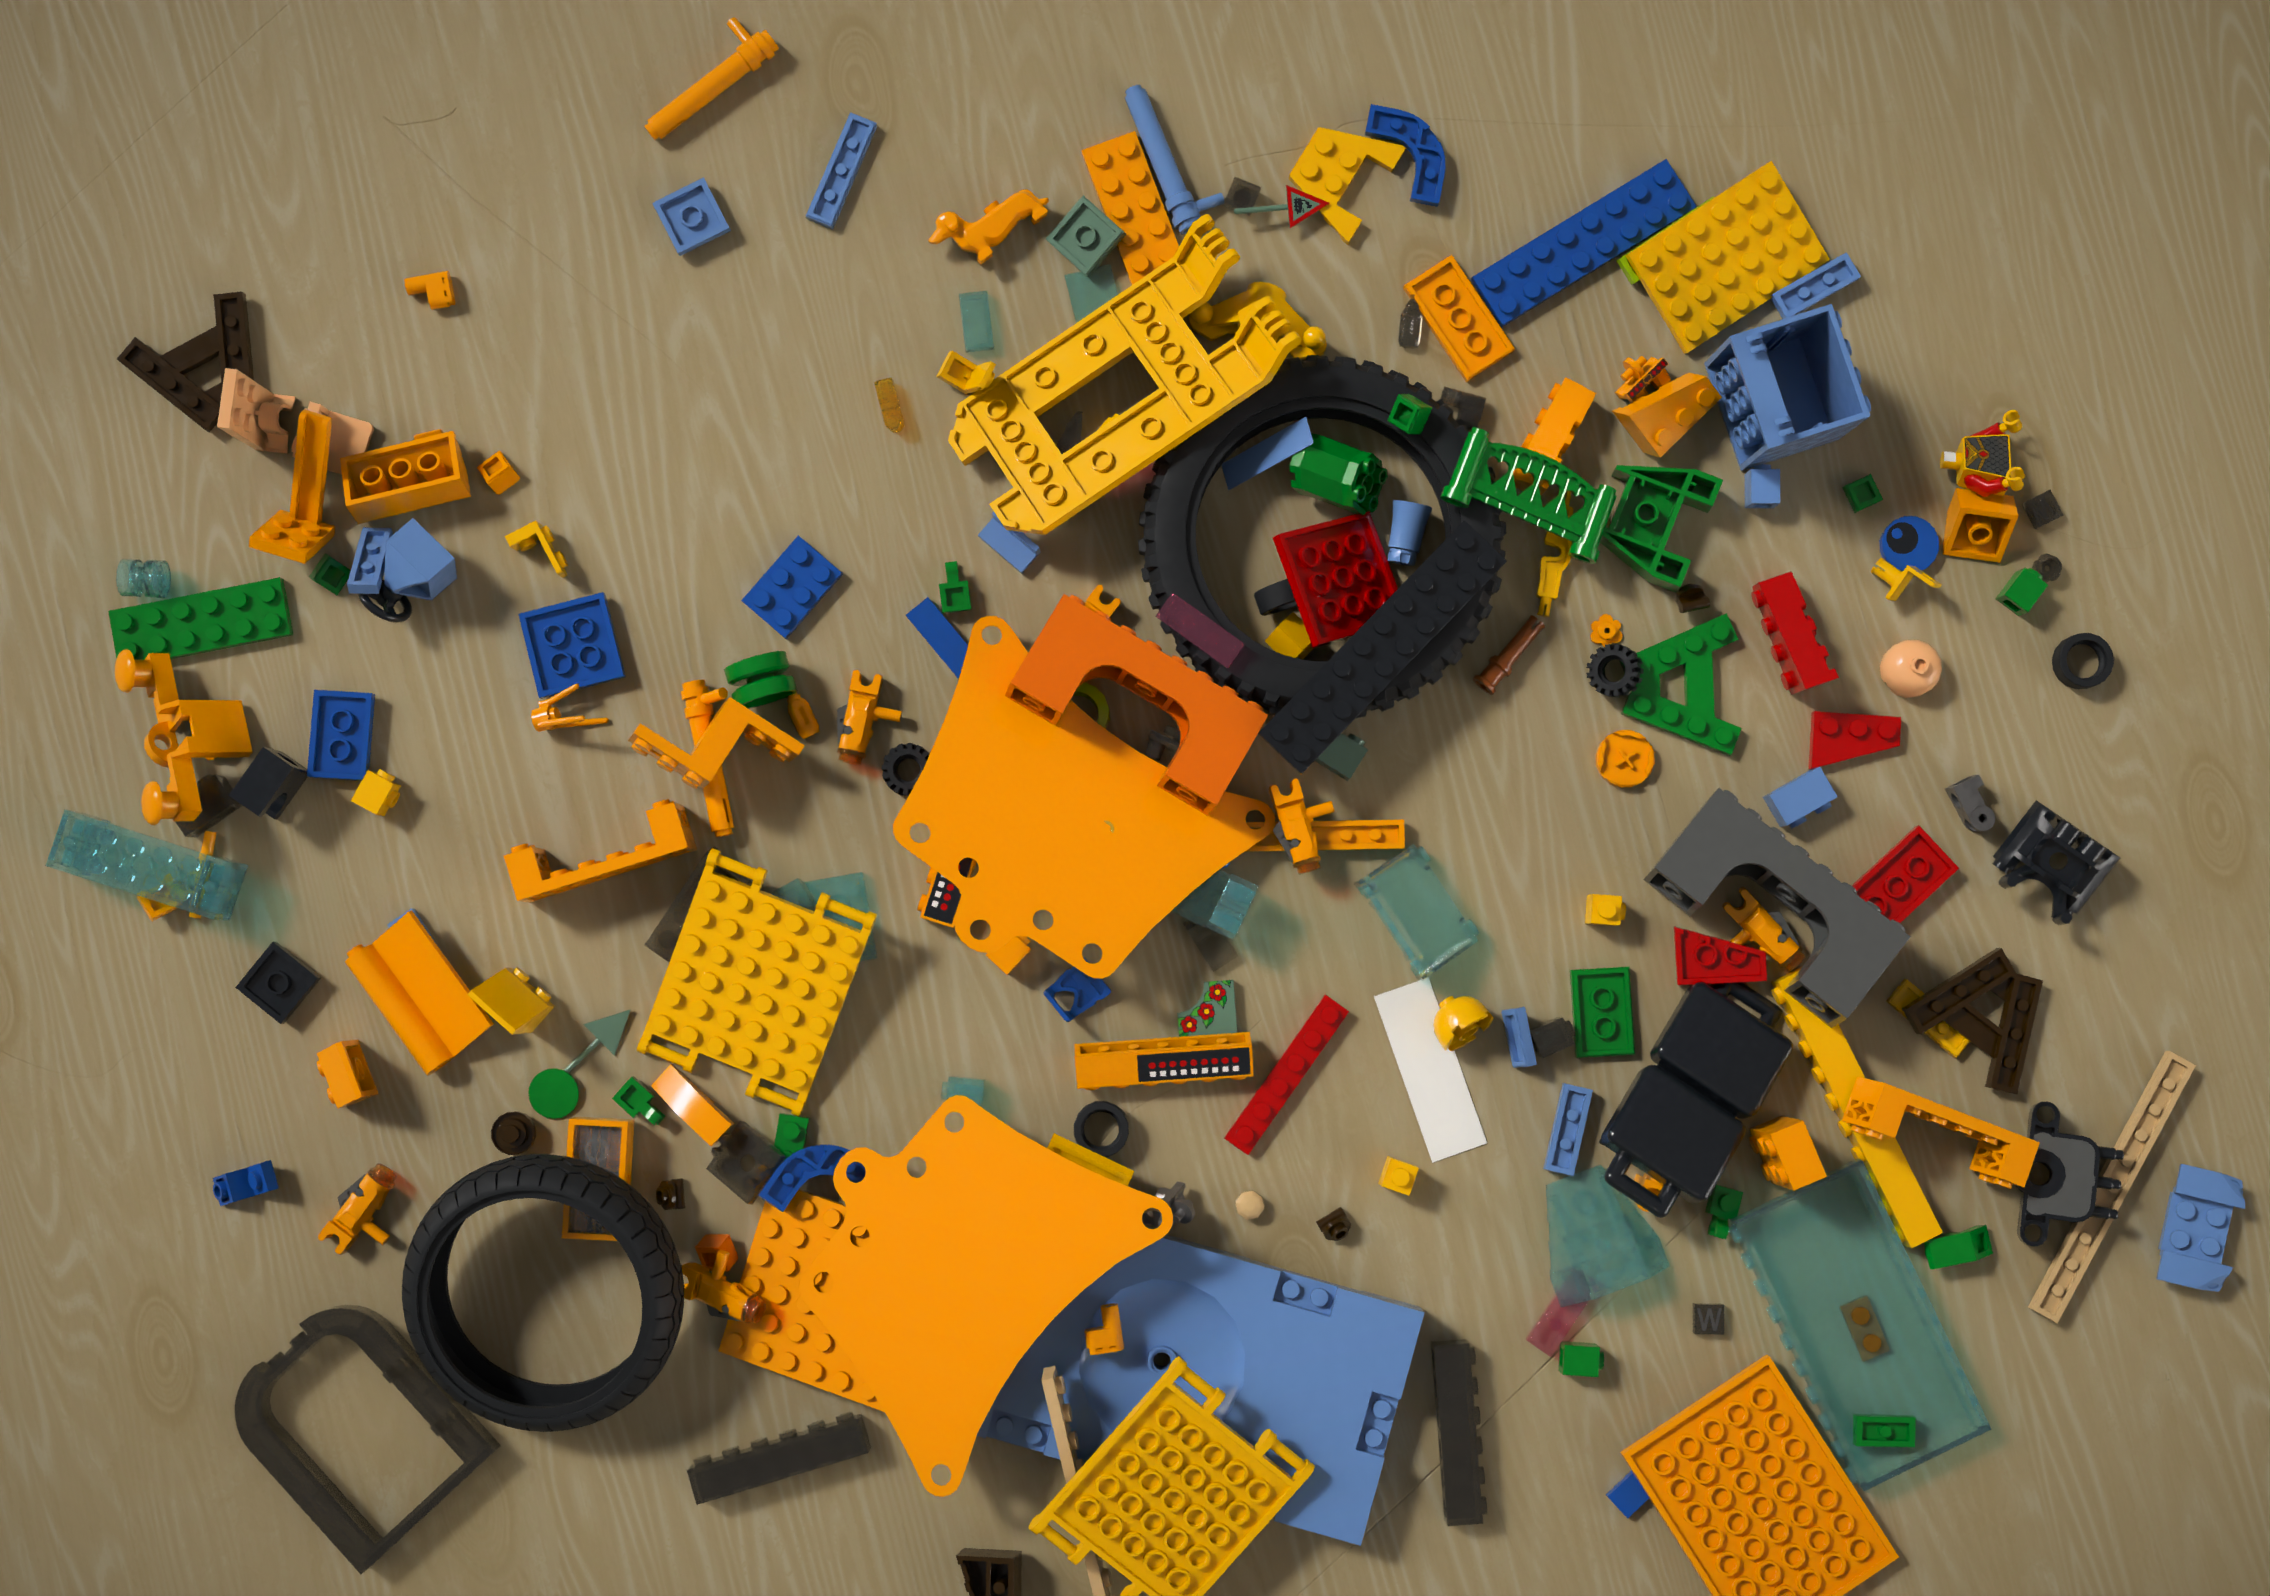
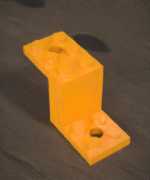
M731 697L721 705L690 755L641 723L628 739L633 744L631 748L645 757L647 754L653 756L658 760L656 764L670 773L673 770L683 776L681 780L695 789L698 786L704 788L711 782L742 732L746 734L744 738L756 746L764 745L770 749L769 754L781 762L785 760L788 762L792 761L805 746Z

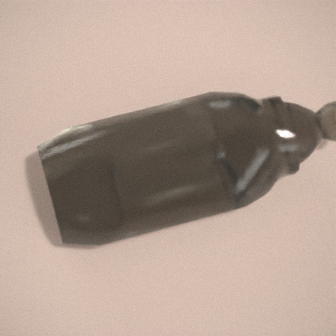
M1415 294L1410 295L1411 299L1405 305V309L1400 315L1398 342L1399 346L1404 348H1418L1421 339L1423 317L1419 305L1414 298Z

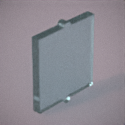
M1110 264L1098 267L1089 278L1081 271L1064 275L1076 323L1118 295Z

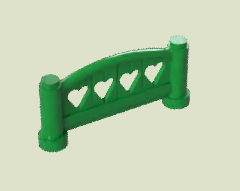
M1473 427L1471 432H1468L1449 486H1444L1440 498L1449 504L1461 508H1468L1471 498L1571 541L1572 544L1568 552L1569 556L1585 563L1596 564L1600 554L1598 546L1617 497L1615 495L1616 489L1600 484L1599 488L1595 489L1581 476L1560 462L1530 449L1502 443H1492L1488 439L1489 432ZM1490 457L1496 458L1498 463L1503 461L1508 465L1507 473L1492 484L1487 463ZM1516 468L1521 469L1523 474L1530 473L1534 477L1533 484L1518 495L1513 476ZM1542 479L1546 480L1549 485L1555 484L1559 488L1558 496L1542 506L1539 482ZM1567 491H1571L1574 497L1582 496L1585 501L1584 506L1569 518L1564 499Z

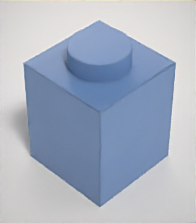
M1769 464L1754 465L1753 469L1744 474L1745 508L1774 509L1780 504V469H1771Z

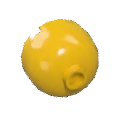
M1449 996L1439 1004L1440 1010L1436 1013L1433 1023L1434 1033L1444 1050L1454 1051L1476 1038L1473 1034L1479 1028L1484 1032L1493 1022L1494 1017L1479 1000L1471 996H1460L1458 998Z

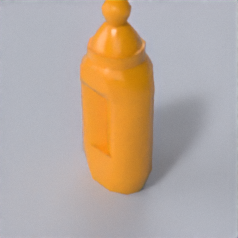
M797 692L789 695L787 709L799 736L802 739H806L820 732L819 724L807 700L802 698Z

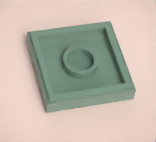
M1083 195L1046 240L1089 278L1124 238L1126 233Z

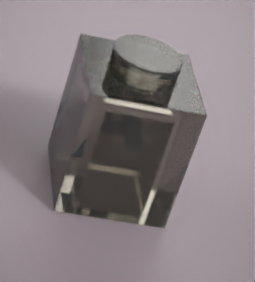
M1556 1017L1530 1029L1533 1047L1539 1058H1545L1575 1044L1572 1037L1576 1036L1571 1022L1569 1020L1565 1021L1563 1017Z

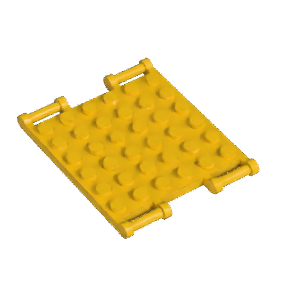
M712 848L706 859L702 876L636 1051L644 1055L650 1053L682 1066V1070L692 1073L700 1053L753 1074L745 1092L746 1096L751 1098L759 1097L789 1109L791 1114L800 1117L873 929L877 914L871 911L865 913L830 898L831 895L823 892L817 901L815 911L809 910L762 891L761 889L768 870L758 867V869L723 856L721 851ZM716 866L752 879V885H747L715 872ZM829 910L863 924L862 929L859 930L824 916L825 911ZM653 1036H659L690 1049L688 1056L652 1042ZM762 1078L799 1093L797 1099L795 1100L761 1086Z
M1178 1356L1172 1361L1163 1376L1046 1508L1032 1519L1029 1524V1530L1036 1535L1040 1533L1067 1554V1559L1074 1565L1081 1562L1089 1551L1092 1550L1133 1582L1123 1589L1120 1596H1139L1142 1591L1149 1596H1203L1310 1477L1315 1465L1308 1459L1303 1460L1280 1442L1277 1439V1434L1270 1429L1265 1430L1254 1446L1213 1414L1224 1400L1226 1394L1218 1387L1213 1388L1187 1367V1362ZM1179 1376L1207 1397V1400L1202 1405L1174 1381ZM1271 1449L1294 1467L1296 1472L1293 1476H1290L1264 1454ZM1051 1520L1056 1522L1079 1540L1080 1543L1077 1545L1071 1543L1048 1525Z

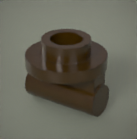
M1697 584L1684 585L1675 596L1680 613L1710 607L1709 598L1705 595L1703 588Z
M683 1178L662 1181L657 1188L656 1200L664 1210L685 1208Z
M1341 1207L1316 1221L1327 1240L1339 1241L1348 1235L1351 1228V1223Z

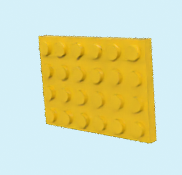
M1772 161L1764 164L1625 255L1684 354L1698 347L1771 299L1773 293L1811 273L1830 260Z

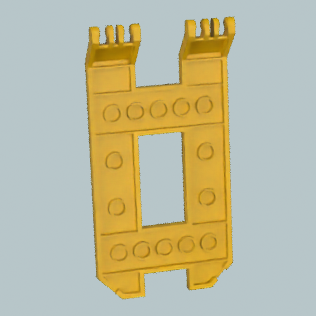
M1209 214L1201 216L1192 223L1174 257L999 375L988 388L976 391L958 403L955 413L957 419L954 429L950 431L948 442L964 466L990 451L1013 488L989 505L1006 530L1040 535L1048 534L1269 384L1288 353L1301 343L1302 339L1295 331L1288 333L1276 343L1278 337L1288 332L1291 324L1287 319H1284L1285 316L1280 310L1272 312L1261 322L1262 317L1275 308V302L1270 296H1265L1254 303L1233 339L1209 355L1184 322L1183 318L1212 298L1227 270L1240 260V255L1234 248L1228 249L1215 260L1219 253L1229 247L1230 242L1220 228L1211 230L1214 227L1215 221ZM1211 230L1208 234H1206L1205 236H1203V238L1201 239V237H1202V235H1203L1204 233H1206L1207 231ZM1134 352L1159 389L1061 454L1037 417Z

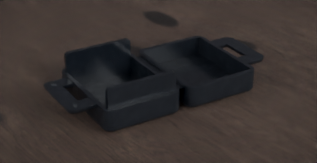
M1698 982L1686 990L1650 1052L1651 1059L1657 1066L1649 1065L1637 1073L1602 1133L1599 1143L1616 1153L1604 1175L1607 1184L1659 1218L1666 1217L1669 1214L1678 1196L1693 1204L1703 1202L1710 1197L1746 1133L1745 1125L1737 1118L1746 1119L1757 1114L1793 1051L1792 1041L1774 1029L1782 1016L1781 1008L1743 982L1715 983L1713 988L1706 983ZM1731 994L1761 1014L1760 1019L1730 1000L1728 996ZM1631 1164L1664 1185L1658 1196L1625 1175Z

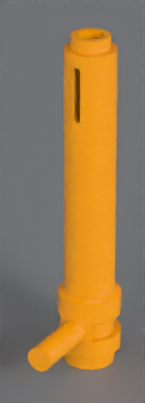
M731 18L727 25L742 44L736 48L734 54L647 120L648 124L644 127L654 140L659 137L663 139L748 72H754L760 68V63L765 59L769 61L775 56L774 52L779 47L769 33L764 30L761 33L756 32L750 36L737 18Z
M705 680L685 682L682 684L683 691L680 692L682 701L686 703L684 713L685 718L690 723L694 747L713 719L712 715L715 714L713 702L725 699L728 696V691L723 687L710 691L709 686H706ZM721 765L711 782L703 788L711 832H715V837L732 835V829L735 828Z

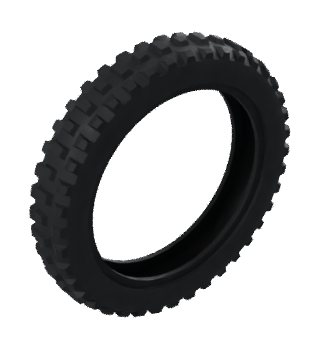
M1307 355L1306 362H1302L1299 357L1285 359L1269 384L1158 458L1152 468L1156 475L1153 476L1151 483L1146 484L1143 498L1148 501L1145 503V510L1140 512L1139 525L1144 527V538L1138 541L1139 554L1145 556V565L1141 569L1143 581L1149 582L1152 590L1151 595L1148 597L1152 609H1159L1162 621L1160 626L1165 634L1171 633L1175 638L1176 651L1182 658L1189 656L1192 659V665L1195 667L1196 672L1203 671L1207 673L1217 685L1221 687L1228 686L1238 693L1237 697L1246 702L1253 701L1261 705L1263 709L1268 710L1269 714L1274 716L1328 662L1302 660L1285 656L1264 647L1240 631L1227 618L1211 595L1202 575L1196 547V522L1200 504L1209 483L1224 461L1237 448L1259 433L1280 424L1301 420L1304 417H1307V419H1337L1356 423L1390 439L1416 462L1430 482L1442 512L1445 540L1465 520L1505 558L1506 551L1501 549V541L1507 532L1506 522L1500 521L1499 518L1502 511L1471 498L1468 508L1454 506L1440 498L1444 486H1449L1468 432H1470L1467 424L1462 418L1455 421L1453 418L1454 411L1441 399L1438 401L1433 400L1432 392L1421 383L1409 384V377L1394 370H1391L1389 373L1383 372V366L1364 360L1362 365H1358L1355 358L1336 356L1334 361H1329L1327 356ZM1398 394L1413 395L1432 407L1421 434H1408L1387 421ZM1488 467L1492 484L1495 482L1496 476L1493 468ZM1497 572L1356 718L1365 717L1367 710L1380 709L1383 712L1394 707L1395 700L1400 701L1404 698L1410 700L1419 694V687L1424 686L1426 683L1433 685L1443 677L1441 670H1444L1450 664H1457L1463 657L1461 649L1466 643H1474L1480 634L1477 628L1479 622L1487 619L1493 608L1489 601L1491 595L1499 591L1502 581L1497 576Z

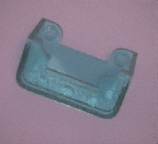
M1412 844L1354 882V885L1361 895L1364 894L1366 899H1370L1369 905L1373 907L1403 952L1406 961H1411V971L1417 980L1423 981L1477 943L1476 936L1480 933L1470 919L1467 921L1464 919L1428 864L1431 859L1422 846L1417 848Z

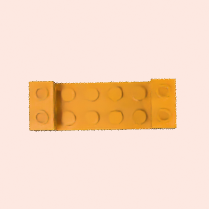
M669 799L653 803V809L647 810L646 814L655 840L654 844L647 842L634 847L635 852L632 853L618 851L606 855L607 860L603 862H595V860L578 864L579 869L574 871L565 868L551 872L545 849L536 848L535 845L529 846L527 843L512 847V853L504 855V859L517 901H537L696 851L697 847L684 806L674 801L670 802Z
M1857 1076L1842 1118L1843 1122L1852 1125L1851 1131L1882 1140L1883 1136L1895 1138L1904 1112H1908L1916 1118L1940 1124L1939 1126L1954 1132L1958 1131L1965 1134L1964 1136L1977 1140L1978 1144L1969 1169L1980 1173L1978 1179L2011 1189L2013 1184L2025 1187L2040 1142L1892 1085Z

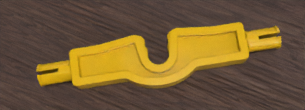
M1567 491L1566 496L1564 495L1568 518L1573 515L1574 510L1572 507H1569L1571 491ZM1546 531L1544 544L1557 548L1560 555L1558 557L1543 556L1540 560L1536 597L1540 598L1537 615L1542 616L1544 612L1543 617L1550 616L1552 600H1556L1558 597L1562 572L1571 560L1568 552L1572 544L1571 541Z

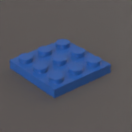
M604 592L518 614L540 699L554 696L574 684H579V689L626 677Z

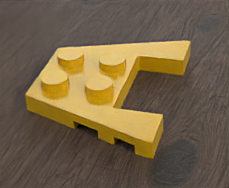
M1318 127L1289 174V180L1298 190L1329 202L1328 205L1318 211L1323 215L1324 220L1329 226L1336 230L1343 242L1349 244L1362 220L1338 206L1339 201L1366 158L1393 172L1406 147Z

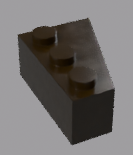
M963 1548L956 1555L958 1565H961L966 1591L969 1592L970 1596H1021L1022 1551Z

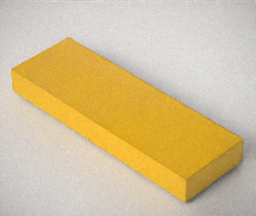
M1904 979L1886 1002L1907 1019L1902 1008L1924 995V993L1908 979ZM1944 1021L1924 1032L1953 1058H1957L1970 1043V1041Z

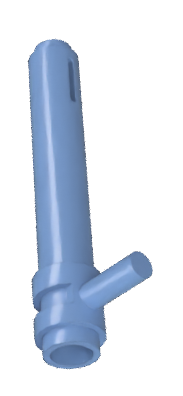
M1141 85L1132 86L1125 91L1126 103L1166 198L1165 206L1168 213L1173 215L1172 223L1181 235L1187 234L1192 223L1201 217L1199 212L1224 204V196L1222 193H1218L1194 201L1192 193L1186 189L1146 89L1142 88Z

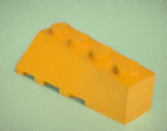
M1565 377L1561 384L1555 383L1547 397L1552 400L1548 409L1546 410L1542 407L1534 421L1538 425L1534 435L1528 433L1521 447L1536 451L1561 463V456L1570 446L1575 436L1574 432L1583 421L1596 393ZM1519 468L1514 470L1513 476L1517 489L1524 491L1533 484L1534 477L1532 474H1523ZM1543 479L1539 482L1541 496L1549 486L1548 482Z

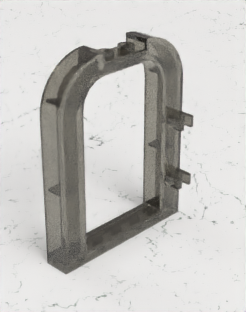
M339 1305L327 1308L305 1319L299 1324L304 1331L289 1342L292 1347L285 1354L280 1351L267 1364L263 1361L251 1368L244 1377L237 1392L235 1421L239 1435L250 1452L360 1574H363L501 1445L469 1409L454 1400L438 1385L421 1362L413 1347L386 1318L366 1307ZM338 1334L347 1336L357 1343L383 1372L382 1376L389 1383L395 1385L432 1426L430 1429L437 1437L441 1436L464 1462L384 1538L284 1429L271 1411L270 1397L275 1384L289 1369L328 1335Z

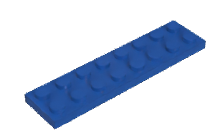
M1665 159L1474 275L1471 281L1502 328L1666 228L1697 206L1668 160Z

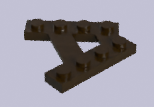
M242 291L214 294L216 326L169 352L159 356L142 341L134 337L117 358L119 362L207 432H210L218 423L225 368L237 369L254 380L246 294ZM219 356L221 383L203 391L184 376V374Z
M1996 948L1903 1007L1902 1010L1916 1034H1923L1941 1021H1944L1991 1058L1985 1087L2018 1094L2043 980L2017 974L2003 949ZM1988 991H1992L2004 1001L1999 1027L1969 1003Z

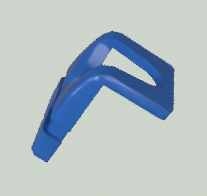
M1073 966L1071 969H1067L1043 993L1066 1022H1070L1080 1013L1095 1005L1097 1000H1102L1111 993V989L1103 979L1092 978ZM1056 992H1074V1003L1070 1011H1065L1055 1000Z

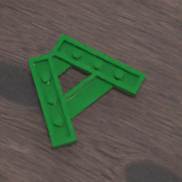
M1727 613L1637 652V657L1643 663L1640 664V667L1644 669V674H1640L1642 681L1641 684H1636L1637 689L1634 692H1629L1630 695L1627 696L1621 714L1728 756L1732 755L1742 728L1715 718L1712 651L1739 640ZM1619 661L1625 673V666L1621 661ZM1684 664L1685 706L1660 696V674Z

